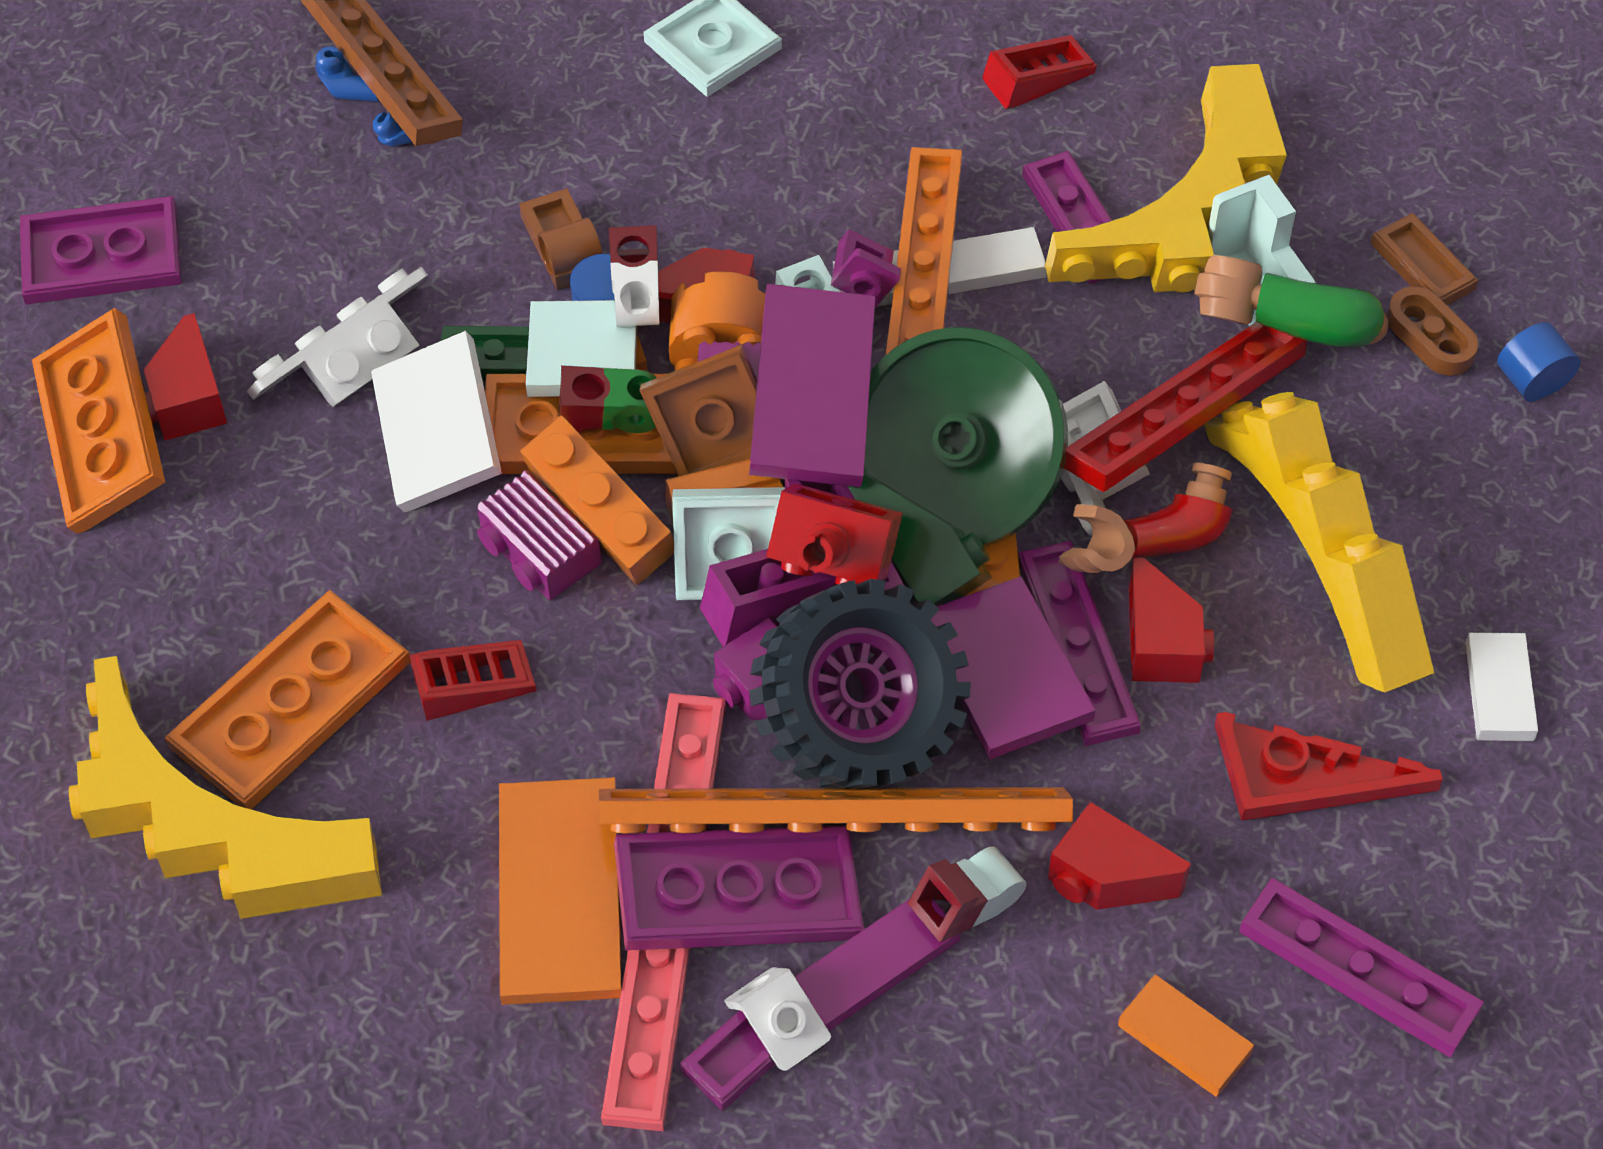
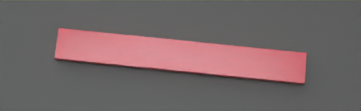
M669 693L654 789L714 788L726 711L724 698ZM648 824L647 833L673 832L670 830V824ZM705 824L704 831H708L709 824ZM690 948L628 950L601 1116L602 1125L664 1131Z

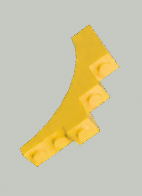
M1259 64L1210 67L1201 98L1205 124L1204 149L1185 177L1161 198L1128 216L1094 227L1053 232L1045 263L1048 282H1083L1096 279H1133L1150 276L1154 292H1189L1195 290L1198 274L1204 273L1208 259L1214 255L1208 234L1214 197L1217 194L1270 175L1277 185L1287 156Z
M1284 392L1263 399L1261 401L1262 408L1253 406L1251 401L1235 403L1221 412V417L1205 423L1206 432L1211 444L1229 452L1251 471L1271 494L1294 528L1331 600L1359 681L1385 693L1434 674L1403 546L1378 538V535L1375 534L1360 474L1337 467L1332 461L1318 403L1295 397L1293 392Z
M117 656L94 659L95 682L86 684V696L91 717H98V731L89 733L92 759L77 762L78 784L69 786V802L74 820L83 819L91 838L143 830L148 860L158 859L165 878L219 870L223 899L234 900L240 919L382 896L377 848L369 818L313 821L275 817L234 805L195 785L161 756L140 729L132 711L128 685Z

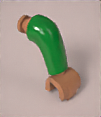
M1219 255L1211 256L1207 261L1204 273L1198 274L1194 294L1199 297L1200 315L1249 325L1252 322L1254 310H1256V322L1297 338L1335 347L1347 346L1355 348L1375 344L1382 340L1388 330V318L1384 313L1381 302L1373 294L1361 289L1322 285L1266 273L1262 284H1260L1263 274L1261 265Z

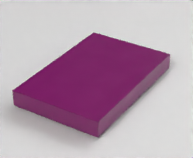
M174 196L20 215L22 296L25 305L182 284L177 205Z
M1022 576L937 606L940 610L933 616L931 621L936 627L951 622L958 634L955 638L947 641L951 654L965 650L969 666L957 669L956 677L957 682H971L970 698L960 700L959 703L964 712L967 713L966 716L989 760L1094 721L1096 710Z

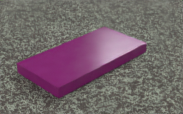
M767 284L749 475L861 487L864 476L875 296Z
M823 826V829L817 832H794L788 830V828H766L763 831L753 833L712 830L697 833L616 834L614 850L625 951L844 941L851 939L864 930L850 833L846 826Z

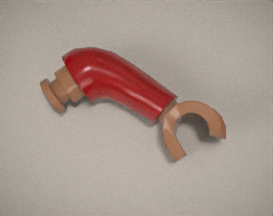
M1193 463L1191 472L1197 476L1195 481L1188 482L1185 495L1175 494L1173 502L1162 510L1136 518L1123 520L1120 515L1101 506L1076 504L1073 516L1091 524L1093 529L1092 538L1087 549L1071 548L1059 556L1060 560L1058 562L1078 572H1113L1123 568L1133 557H1152L1200 549L1216 541L1227 528L1233 511L1232 508L1224 505L1227 491L1222 489L1223 482H1230L1232 472L1210 464Z

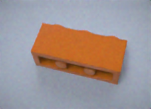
M562 415L520 450L532 474L599 539V546L636 585L646 579L674 554V538L671 531Z

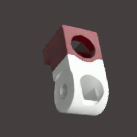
M657 225L610 227L612 292L615 296L616 327L659 325ZM630 241L641 242L648 248L619 250L623 244Z

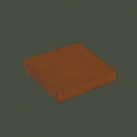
M742 344L640 386V393L678 476L750 459L757 377Z

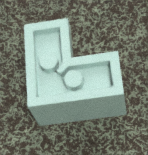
M1270 175L1222 192L1214 197L1208 227L1214 255L1238 258L1261 265L1263 274L1260 284H1262L1266 273L1316 283L1289 246L1296 211ZM1254 310L1252 322L1248 326L1256 322V310Z

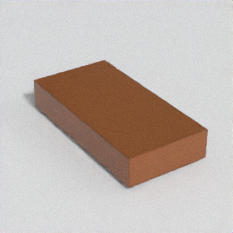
M1413 212L1372 234L1370 244L1410 286L1422 287L1432 291L1446 305L1476 290L1478 279Z

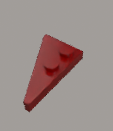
M1228 712L1217 713L1214 725L1241 821L1439 791L1443 781L1440 769L1428 768L1418 761L1399 757L1396 764L1361 755L1362 747L1317 735L1303 736L1293 729L1274 725L1273 732L1234 722L1236 715Z

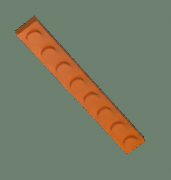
M1064 787L599 789V824H611V831L617 833L643 832L646 830V824H670V830L679 833L702 832L705 830V824H729L730 831L753 833L763 831L764 824L788 823V830L794 832L821 831L823 823H846V829L855 832L881 830V823H905V829L917 832L939 830L940 823H963V828L966 830L984 832L997 830L998 822H1021V828L1025 830L1051 831L1056 829V822H1072L1073 798Z

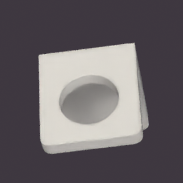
M772 967L724 1000L729 1009L743 1011L777 1067L781 1070L786 1071L827 1043L831 1038L828 1029L790 969Z

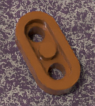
M1411 286L1402 288L1393 295L1387 313L1388 325L1430 369L1442 375L1454 376L1462 374L1471 368L1478 350L1477 336L1435 293L1426 288ZM1408 316L1416 317L1420 321L1413 322L1408 318ZM1444 350H1446V351H1451V352H1453L1454 354H1448V353H1445V352H1443V351H1444Z

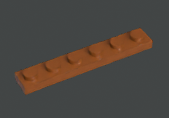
M300 0L415 146L434 144L441 140L462 136V117L366 0Z

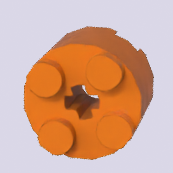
M735 272L705 273V282L694 284L689 288L686 287L685 283L678 286L671 299L669 359L675 371L698 362L699 344L704 341L709 345L715 341L717 343L727 341L732 344L738 341L742 345L747 342L752 345L758 342L761 343L765 293L758 290V280Z

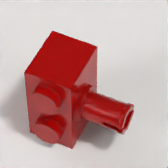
M794 483L781 491L766 557L782 561L781 569L792 574L813 576L814 573L821 572L835 576V584L837 585L855 580L856 585L869 579L885 580L888 576L903 513Z

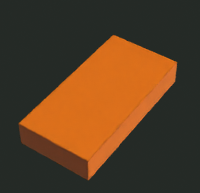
M1156 974L1120 1015L1117 1025L1215 1097H1218L1250 1057L1254 1048V1044Z

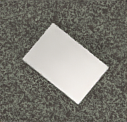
M466 331L371 370L396 506L403 512L414 510L502 474L474 339Z

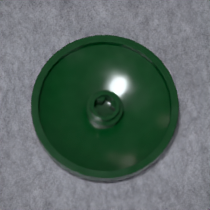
M953 327L932 330L906 340L891 350L876 364L870 372L864 472L964 531L966 535L973 532L984 547L1000 542L1017 533L1042 511L1056 490L1064 470L1066 449L1068 447V425L1059 392L1049 374L1034 357L1020 346L994 333L975 328Z

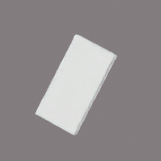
M1468 633L1465 644L1477 740L1534 741L1538 733L1526 634Z

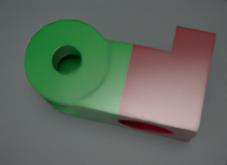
M561 365L559 416L562 415L580 435L581 429L614 430V428H618L628 433L651 431L656 426L640 393V386L657 377L647 371L635 369Z

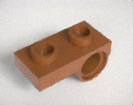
M568 188L519 203L521 218L556 290L570 287V277L575 266L587 257L603 254L597 232L588 217L582 218Z

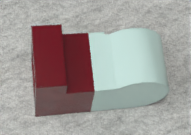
M992 846L978 852L969 860L963 859L950 864L947 859H943L929 865L907 904L941 943L1000 914L1019 899L1027 885L1026 881L997 847ZM945 900L952 905L945 918L935 911L932 901Z

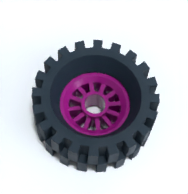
M869 579L857 585L855 580L840 583L800 601V604L784 611L776 619L780 625L766 631L759 645L766 648L767 652L765 655L753 659L750 675L762 677V686L749 690L751 706L764 704L767 718L755 722L761 736L771 733L776 735L779 743L770 751L779 762L794 759L798 764L792 771L793 774L805 781L821 778L819 787L875 788L907 780V776L923 773L934 765L929 758L946 754L953 745L954 741L947 737L946 733L961 729L967 715L965 712L954 709L955 702L970 698L971 682H957L956 670L969 666L965 650L951 654L947 641L958 636L951 622L936 627L931 621L940 609L929 599L914 605L910 603L915 590L901 584L884 590L885 580ZM850 646H854L853 654ZM833 651L835 653L836 659L831 655ZM869 652H871L874 656L867 663ZM882 664L885 666L887 673L881 674L878 670ZM821 667H822L829 675L820 674ZM850 673L858 676L863 683L864 696L860 702L853 700L847 693L846 679ZM885 681H891V689L884 688ZM818 686L826 687V694L819 696ZM881 700L889 701V707H887ZM826 701H829L832 705L828 711L822 705ZM843 713L841 724H839L836 720ZM874 716L879 720L878 723H876ZM857 721L861 730L856 729Z

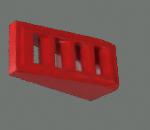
M1068 35L990 51L982 79L1005 109H1009L1095 73L1097 65L1073 36ZM1062 54L1068 63H1062L1057 55ZM1044 61L1048 67H1045L1041 62Z
M522 640L434 649L409 655L426 721L536 692V685ZM511 660L515 673L514 678L504 679L499 661ZM488 665L493 680L482 681L478 667ZM466 670L470 683L459 684L456 673ZM445 676L447 685L436 687L434 679Z

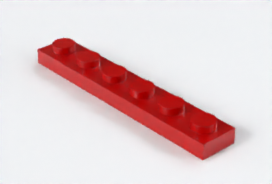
M1255 322L1069 445L1066 449L1064 469L1103 493L1301 359L1305 356L1308 341Z

